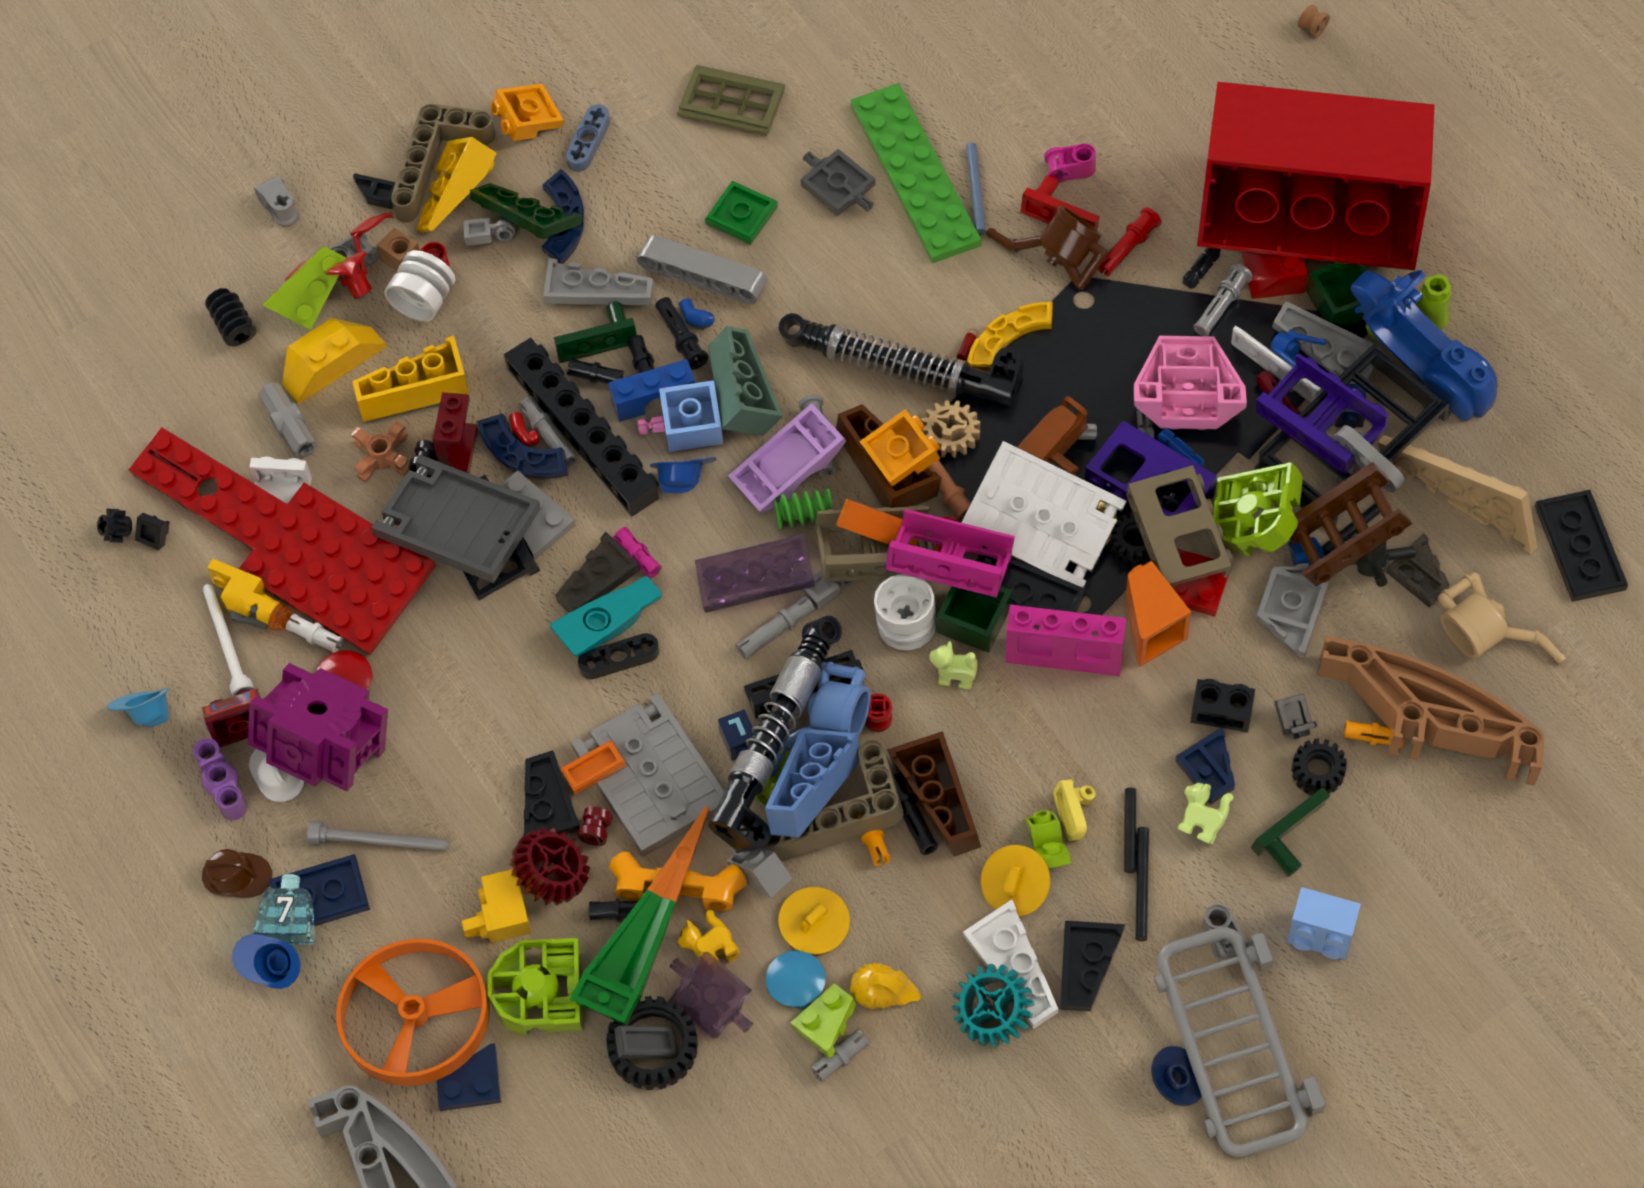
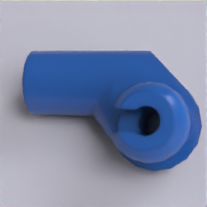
M689 298L679 302L680 309L688 325L700 328L713 325L714 315L711 312L695 309L692 300Z

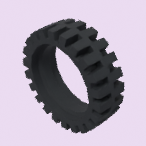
M645 996V1001L639 1000L626 1026H631L638 1020L651 1016L666 1018L675 1024L682 1036L681 1050L675 1060L665 1067L653 1070L642 1069L630 1063L628 1059H619L614 1029L625 1025L613 1021L610 1022L606 1037L607 1051L615 1072L619 1077L622 1076L625 1082L628 1084L632 1082L634 1087L640 1089L642 1086H645L647 1090H653L654 1086L663 1089L666 1088L667 1083L671 1085L678 1082L677 1078L681 1077L683 1079L687 1075V1069L692 1068L694 1058L697 1056V1033L692 1018L681 1005L678 1007L675 1001L669 999L667 1002L664 997L657 996V1000H653L652 996Z

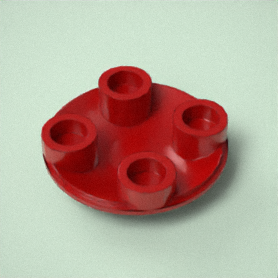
M349 650L337 651L328 655L320 662L316 669L317 672L322 668L366 690L373 679L372 669L368 660L363 655Z

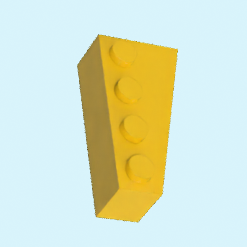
M454 335L445 338V343L434 347L432 344L424 348V353L409 359L406 356L398 360V363L389 369L382 367L352 381L363 422L440 403L442 392L468 394L470 396Z

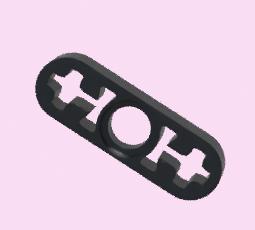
M643 633L594 648L579 656L578 667L580 674L587 679H596L652 662L659 655L658 640L652 634ZM643 644H647L650 647L649 652H645L642 649ZM632 647L635 652L634 657H632L630 648ZM616 651H623L627 654L626 658L621 662L613 661L611 655ZM602 656H606L607 665H604ZM593 661L595 668L590 669L587 662Z

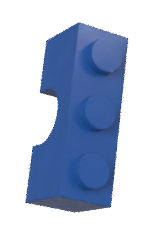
M685 359L608 382L611 401L619 422L644 415L645 406L650 401L660 398L659 388L695 383V379L688 360Z

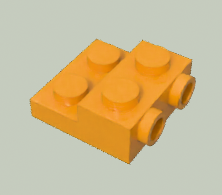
M543 83L497 89L490 105L492 115L499 116L501 120L503 134L509 135L512 141L536 138L538 131L561 128L564 121Z
M906 409L860 441L863 448L891 486H894L914 471L918 475L940 459L937 451L941 448L932 435L928 437L924 435L922 430L925 429V426L916 414L911 417Z

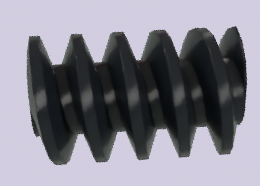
M219 288L209 294L206 298L205 306L224 342L228 346L234 347L251 340L257 330L252 325V320L248 317V313L244 309L238 294L230 292L227 288Z

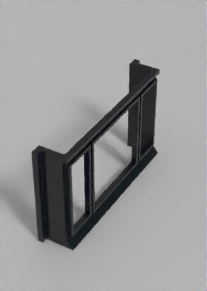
M1375 344L1369 347L1339 376L1341 382L1346 386L1352 381L1407 424L1380 451L1390 462L1437 418L1444 422L1451 415L1449 410L1450 402L1441 400L1378 350ZM1369 364H1372L1426 408L1416 418L1413 417L1360 373ZM1323 391L1299 416L1303 418L1310 416L1327 397V393ZM1283 431L1276 435L1259 452V464L1255 466V470L1284 464L1274 455L1293 438ZM1294 440L1297 444L1304 448L1308 453H1310L1313 457H1315L1319 462H1321L1324 466H1326L1329 470H1331L1343 481L1352 476L1349 472L1346 475H1344L1342 472L1334 468L1325 460H1323L1322 458L1314 454L1312 451L1304 447L1302 444ZM1304 480L1302 481L1299 506L1301 508L1322 496ZM1338 516L1333 519L1335 525H1337Z

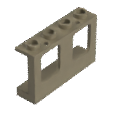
M1193 465L1129 483L1126 493L1150 561L1154 563L1174 590L1176 585L1221 572L1224 578L1229 576L1231 566L1233 565L1232 554L1229 549L1225 550L1222 542L1224 540L1220 524H1215L1212 516L1214 515L1213 504L1210 499L1205 498L1203 493L1205 489L1201 474H1196ZM1187 480L1197 509L1173 516L1164 515L1155 490ZM1206 530L1217 559L1185 567L1182 564L1174 540Z
M929 506L875 508L902 519L905 509L929 514ZM828 509L817 511L815 533L823 582L880 580L901 574L885 570L888 555L886 544L861 535L864 554L831 555L828 533L849 530L836 525L841 510ZM919 540L918 547L932 550L931 542Z

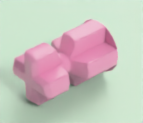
M663 415L651 417L650 422H647L645 418L637 420L640 435L647 434L648 429H652L654 433L665 431Z

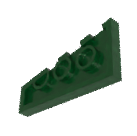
M492 183L470 190V200L480 204L485 209L493 211L499 217L515 223L519 228L528 230L538 238H550L554 234L579 226L582 223L581 214L574 212L569 216L562 213L563 208L555 205L546 208L540 205V200L532 197L518 198L517 192Z

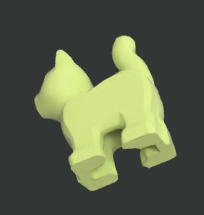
M951 641L930 652V661L938 668V684L940 686L950 687L953 679L961 681L958 684V688L971 689L978 667V661L975 659L976 656L973 652H969L966 655H955Z
M1196 783L1192 786H1187L1184 794L1188 799V805L1183 822L1179 824L1178 829L1187 834H1192L1193 829L1197 825L1203 829V832L1199 833L1196 838L1213 845L1218 831L1224 826L1230 809L1229 804L1234 797L1231 793H1226L1221 798L1220 807L1216 809L1205 806L1210 796L1211 785Z

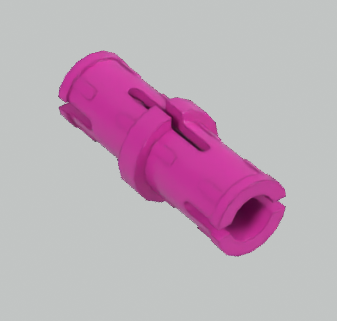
M622 527L615 533L613 540L626 552L629 561L638 565L646 576L651 579L660 572L659 570L662 569V566L647 551L648 547L644 543H640L627 527Z

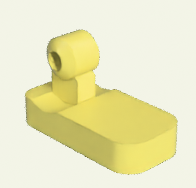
M1072 779L1060 780L1053 790L1055 804L1068 841L1081 840L1086 834L1087 825L1080 804L1089 805L1096 795L1095 790L1088 785L1083 786L1081 789L1073 788L1074 783Z

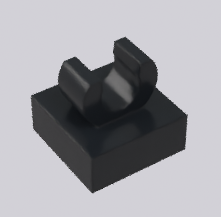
M140 514L136 522L135 541L160 550L165 546L170 521H163L155 515Z

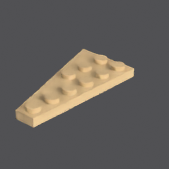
M1383 435L1378 441L1379 450L1381 451L1393 438ZM1411 445L1407 446L1391 462L1408 478L1416 476L1426 484V489L1435 494L1438 490L1448 496V503L1481 524L1488 525L1491 523L1501 531V536L1508 541L1514 538L1524 544L1523 550L1532 555L1537 549L1528 492L1521 487L1509 485L1496 477L1486 476L1476 472L1471 467L1461 466L1448 458H1441L1423 448H1416Z

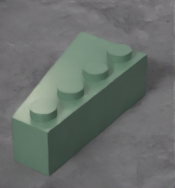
M726 326L708 345L722 429L764 436L783 415L748 330Z

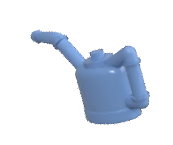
M822 662L823 671L818 681V691L812 694L806 704L810 723L802 728L857 733V736H859L866 722L871 701L869 687L862 686L865 671L856 666L848 667L834 664L833 662ZM829 676H839L852 680L850 684L829 681ZM801 728L790 734L789 740L783 743L784 750L780 755H777L778 762L774 766L771 776H775L778 772L779 765L787 750L792 749Z

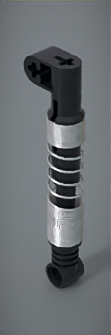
M827 615L810 621L803 626V639L798 650L789 656L770 692L772 702L764 704L765 709L770 714L758 716L760 723L752 728L754 735L746 740L747 749L739 753L728 776L729 784L709 822V828L738 852L762 848L770 840L768 825L751 811L750 807L755 797L762 793L774 771V766L778 762L777 755L783 752V743L789 740V731H792L796 726L795 719L801 716L823 671L822 662H824L832 644L838 642L841 638L842 627L840 622L833 616ZM768 704L774 705L771 711L767 708ZM792 713H793V714L799 713V715H797L796 717H794V716L792 715ZM789 720H793V727L789 729L787 723Z

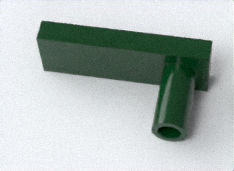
M611 302L606 307L610 320L609 324L553 337L559 363L567 362L571 358L579 359L628 346L627 341H629V338L637 335L633 318L626 319L621 303Z
M1323 787L1256 838L1251 849L1257 856L1267 851L1290 877L1302 867V864L1281 841V838L1324 806L1330 795Z

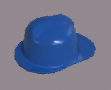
M708 457L683 462H657L650 464V467L658 471L662 492L686 493L698 484L702 465L714 462L717 459L716 457Z
M256 933L246 935L237 941L232 952L234 968L242 977L271 988L282 989L289 987L296 981L300 973L301 962L294 947L285 941Z

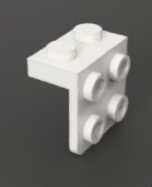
M267 456L251 458L249 468L255 481L254 484L288 504L304 482L311 485L312 477L306 461L297 458H290L288 460L274 459Z

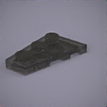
M606 531L601 536V542L596 549L590 550L586 555V561L582 567L572 573L555 595L557 602L568 613L610 593L641 570L639 563Z

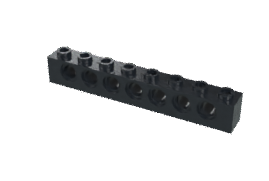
M530 337L504 354L507 370L529 396L534 397L540 408L551 416V422L631 517L659 499L657 490L659 483L652 473L647 474L638 456L635 454L631 455L626 450L627 446L624 440L619 435L615 437L607 420L604 417L599 418L591 401L587 398L584 400L580 396L577 385L572 380L568 381L564 377V372L557 362H551L548 352L542 344L537 345ZM614 460H617V461H618L617 463H610L611 461H614ZM629 479H634L632 482H626Z

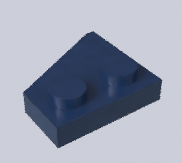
M1222 727L1176 756V763L1193 784L1203 783L1204 785H1211L1208 799L1210 805L1221 799L1226 793L1234 790L1235 782L1230 768V757L1226 748L1225 732Z
M495 1043L489 1044L472 1055L464 1065L450 1075L437 1080L440 1111L501 1103Z

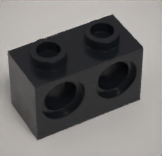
M1197 679L1190 723L1248 732L1255 689L1249 688L1244 684L1230 685L1220 683L1215 679ZM1210 698L1215 702L1206 703L1203 701V699ZM1239 703L1244 707L1235 708L1232 706V704Z

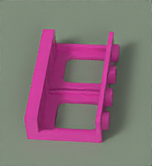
M905 509L902 526L895 541L891 540L885 570L997 597L1011 560L1015 536ZM915 538L939 544L942 546L941 552L909 545L908 543L910 539ZM966 552H972L995 558L997 563L996 566L965 559L963 556Z
M1010 605L1006 629L1005 663L1120 676L1126 618ZM1034 626H1038L1039 629L1036 630V629H1034L1033 627H1034Z

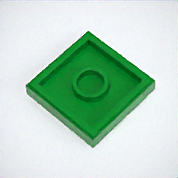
M731 181L706 216L705 224L751 245L777 209L778 201Z

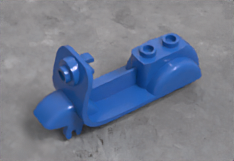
M1417 270L1405 275L1403 278L1398 275L1392 282L1372 271H1365L1351 285L1353 295L1360 302L1355 308V312L1357 314L1361 312L1364 314L1362 318L1366 321L1372 334L1431 392L1441 400L1450 402L1449 409L1461 420L1468 421L1473 415L1478 418L1483 417L1492 408L1496 400V389L1498 386L1496 373L1482 355L1464 346L1458 340L1452 341L1415 305L1423 296L1414 288L1425 277V273L1422 270Z

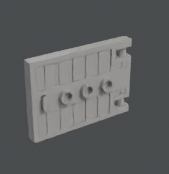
M659 693L650 697L651 705L643 709L639 703L591 730V738L587 741L582 742L579 737L571 742L572 749L578 758L609 740H612L625 761L626 767L596 783V786L642 857L689 831L706 806L710 810L707 820L710 819L725 792ZM658 714L660 718L652 722L650 718Z

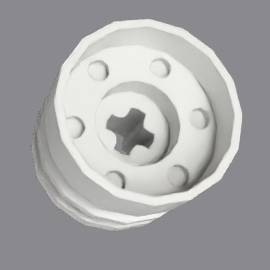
M412 250L405 255L397 269L398 273L394 274L384 293L391 306L403 315L417 321L429 322L436 316L443 303V299L447 297L456 279L450 267L432 254Z
M905 574L892 576L880 584L874 598L877 629L880 638L888 646L897 650L910 651L921 648L928 643L936 632L935 599L931 586L924 579Z

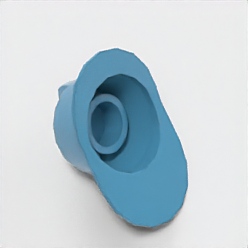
M170 688L126 695L110 702L107 705V709L111 711L124 710L136 725L154 727L167 722L169 719L166 693Z

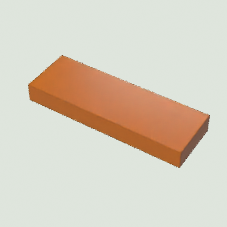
M846 498L836 525L890 545L891 540H896L903 519ZM910 539L908 544L917 546L920 539Z

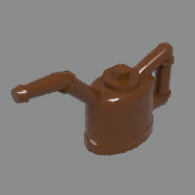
M1062 205L1058 207L1055 215L1040 236L1011 240L997 232L996 229L989 228L986 231V235L989 238L994 239L1009 251L1019 252V250L1042 246L1046 249L1044 253L1049 257L1047 262L1055 267L1057 264L1064 266L1073 284L1079 290L1084 289L1091 282L1090 279L1101 263L1106 260L1107 250L1097 243L1102 234L1086 220ZM1089 251L1094 253V256L1082 274H1080L1077 267L1081 265Z

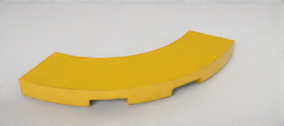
M1053 302L1023 305L1018 307L1019 310L1007 315L1002 314L986 326V330L980 337L974 341L967 362L973 368L990 372L994 357L1001 348H1005L1012 341L1029 332L1052 329Z

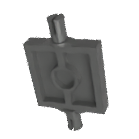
M837 149L829 157L821 160L810 151L803 156V161L808 163L812 169L801 179V186L837 216L855 203L866 212L872 209L874 203L866 198L864 194L876 185L875 178L842 151Z

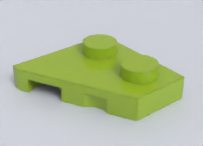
M834 983L792 1020L790 1024L794 1031L827 1057L831 1058L835 1053L833 1046L838 1035L843 1036L847 1027V1020L852 1016L857 1004L851 995Z

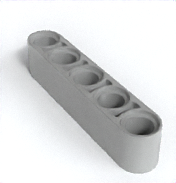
M655 235L647 238L637 256L638 264L646 270L748 304L756 303L767 282L766 275L758 269Z

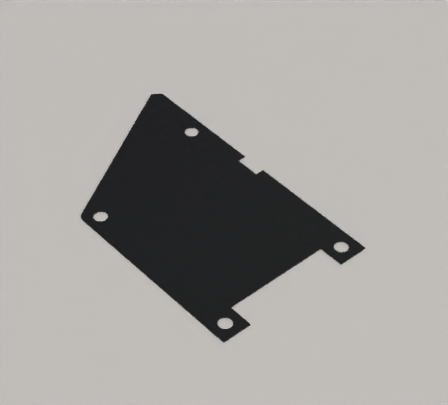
M1093 277L1084 289L1079 290L1071 281L1051 301L1053 302L1052 329L1029 332L1006 346L1012 347L1020 353L1024 366L1011 406L965 393L957 395L950 402V405H954L956 401H960L961 408L968 404L970 406V413H977V420L980 421V439L975 440L974 449L967 446V454L964 455L957 451L956 458L952 457L951 452H947L945 457H941V451L938 450L940 463L955 484L965 489L966 497L972 503L1002 442L1004 441L1018 447L1041 420L1054 408L1060 406L1066 396H1069L1088 412L1086 424H1096L1097 426L1096 439H1077L1063 455L1079 468L1075 476L1085 480V467L1122 421L1138 429L1137 408L1134 406V383L1158 337L1200 336L1194 331L1193 326L1200 319L1215 296ZM1079 292H1088L1093 295L1095 302L1091 307L1083 309L1074 304L1073 298ZM1241 299L1232 301L1208 335L1215 337L1246 387V408L1218 429H1169L1175 434L1174 438L1179 437L1194 451L1193 454L1197 453L1204 459L1203 468L1215 475L1238 452L1247 459H1250L1279 429L1256 413V400L1263 391L1255 380L1260 373L1267 370L1233 346L1231 340L1233 328L1237 326L1271 350V343L1279 333L1272 326L1282 305ZM1303 309L1321 318L1318 311ZM1364 320L1343 328L1363 339L1368 334L1367 324ZM1301 349L1299 350V354H1301L1305 358L1309 357ZM1009 360L1008 364L1004 363L1006 369L1005 374H1001L998 372L997 374L1013 379V377L1010 376L1008 371V366L1010 364L1014 365L1013 360ZM1318 364L1321 369H1323V370L1326 371L1327 373H1330V372H1328L1325 368H1323L1320 364ZM1272 375V376L1274 377V379L1276 380V382L1278 383L1279 379H1278L1277 377H1275L1274 375ZM1295 391L1289 392L1286 395L1295 409L1306 400ZM1070 405L1068 407L1069 410L1077 416L1078 410ZM1153 422L1154 439L1157 440L1159 433L1166 428H1160ZM1118 446L1100 469L1117 481L1127 484L1145 463V460L1122 446ZM1180 481L1157 488L1155 492L1160 506H1162L1164 494L1170 496L1171 492L1177 494L1176 499L1179 500V507L1189 495L1191 489ZM1216 487L1209 498L1205 496L1206 499L1212 500L1216 493ZM1126 506L1123 511L1117 510V519L1121 521V516L1124 514L1130 518L1132 510ZM1131 533L1125 537L1126 542L1132 546L1144 545L1142 536L1139 533ZM1110 541L1105 545L1092 572L1087 570L1083 578L1086 580L1084 586L1086 596L1090 598L1092 603L1090 609L1083 613L1103 615L1126 591L1127 577L1134 567H1132V562L1130 561L1126 566L1122 564L1123 558L1119 561L1115 558V553L1112 554ZM1069 562L1066 571L1073 574L1077 565Z

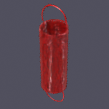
M967 332L957 353L958 360L966 361L977 335L975 336L973 333Z

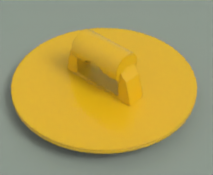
M1009 845L998 849L988 858L981 873V888L989 905L997 910L1010 900H1013L1018 917L1028 915L1037 910L1044 903L1050 890L1051 878L1045 860L1035 850L1023 845Z
M807 887L792 893L784 901L779 912V929L784 940L795 950L810 953L811 955L824 954L837 948L846 938L850 927V914L845 902L836 893L821 887Z

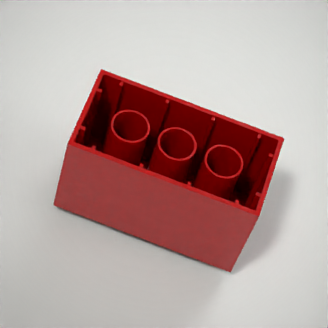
M1217 81L1197 246L1415 271L1431 187L1435 104Z

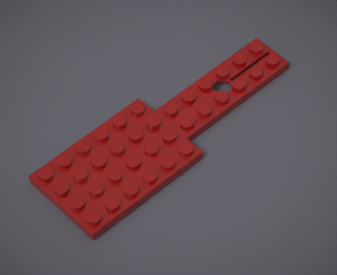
M163 427L159 429L128 469L133 476L251 548V553L238 569L261 578L267 592L316 623L323 625L324 628L337 636H341L345 641L369 656L437 566L433 560L424 555L373 536L372 523L305 482L288 504ZM207 479L216 480L218 488L213 495L208 494L203 497L199 495L198 488L203 481Z

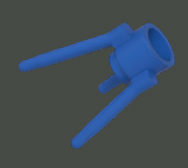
M1290 329L1287 334L1280 332L1274 337L1271 343V351L1279 355L1291 367H1294L1296 365V355L1300 350L1297 340L1326 345L1327 342L1316 337L1298 334Z

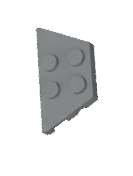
M1309 563L1297 564L1293 567H1273L1256 620L1296 655L1304 659L1329 581L1321 583L1316 587L1304 577L1302 571L1309 567Z

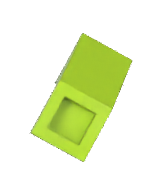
M1041 810L1033 813V816L1025 817L1033 850L1045 860L1048 869L1071 864L1069 851L1063 843L1060 821L1054 811Z

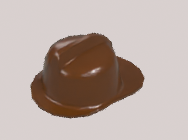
M224 849L214 853L209 860H206L202 871L203 884L211 893L242 898L255 897L262 894L270 885L269 879H272V869L268 861L262 856L237 852L231 849Z

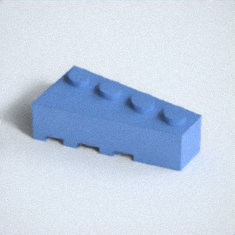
M801 728L765 807L771 835L801 836L860 763L858 756L860 746L857 733Z

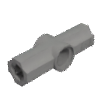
M271 382L264 385L258 395L269 412L270 419L279 436L285 438L296 457L301 456L304 458L312 454L317 445L305 426L304 418L296 404L290 402L279 383Z

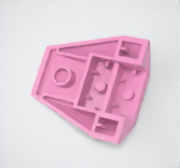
M1159 336L1134 383V406L1160 428L1218 429L1246 408V387L1215 337Z

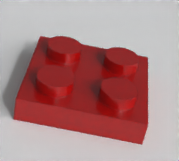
M1177 548L1182 564L1185 567L1215 560ZM1222 572L1176 585L1175 592L1190 610L1215 617L1228 577L1224 578Z

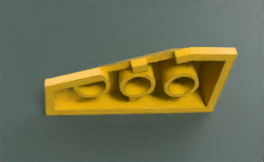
M473 137L449 140L437 162L435 171L439 173L438 178L430 184L429 191L433 194L423 206L416 231L420 233L432 232L470 193V190L474 189L492 171L494 158L497 153Z

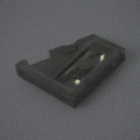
M1423 533L1410 545L1415 548V557L1394 560L1387 567L1386 573L1430 608L1438 600V595L1441 594V591L1448 589L1450 584L1445 573L1440 570L1437 556L1433 555L1428 545L1429 539L1427 535Z

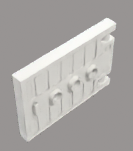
M1003 441L962 523L1015 536L1012 557L1084 588L1086 580L1083 578L1087 570L1092 572L1117 523L1114 516L1117 510L1123 511L1126 500ZM1100 501L1107 504L1104 513L1096 510ZM1069 562L1077 565L1073 574L1066 571Z

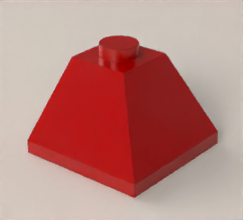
M1252 252L1242 253L1244 266L1253 275L1252 280L1248 283L1252 299L1305 293L1308 273L1304 258Z

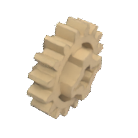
M945 400L943 407L935 403L934 411L927 409L926 417L921 419L925 426L922 432L926 437L933 436L941 448L939 449L941 457H945L947 452H951L952 457L956 458L957 451L965 455L967 454V446L974 449L975 440L980 439V421L977 420V413H970V406L968 404L961 408L960 401L950 405L949 401Z

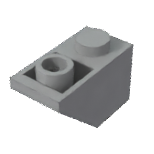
M763 847L747 852L734 850L733 855L726 860L729 865L734 864L740 867L747 878V883L756 892L770 898L793 879L775 852Z

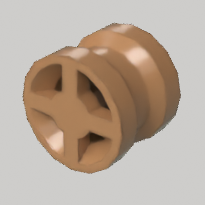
M1309 5L1301 14L1298 27L1308 29L1312 36L1318 37L1327 27L1330 15L1325 12L1320 13L1316 6Z

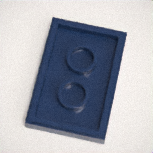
M355 854L269 879L276 909H284L286 904L285 902L276 904L277 896H294V901H300L294 907L291 906L290 909H312L313 919H285L284 923H280L283 929L291 926L314 927L370 910ZM286 880H298L296 892L285 891Z

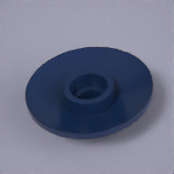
M1169 1046L1160 1050L1153 1058L1151 1065L1152 1079L1159 1093L1175 1105L1189 1106L1196 1103L1202 1096L1186 1049L1178 1046Z

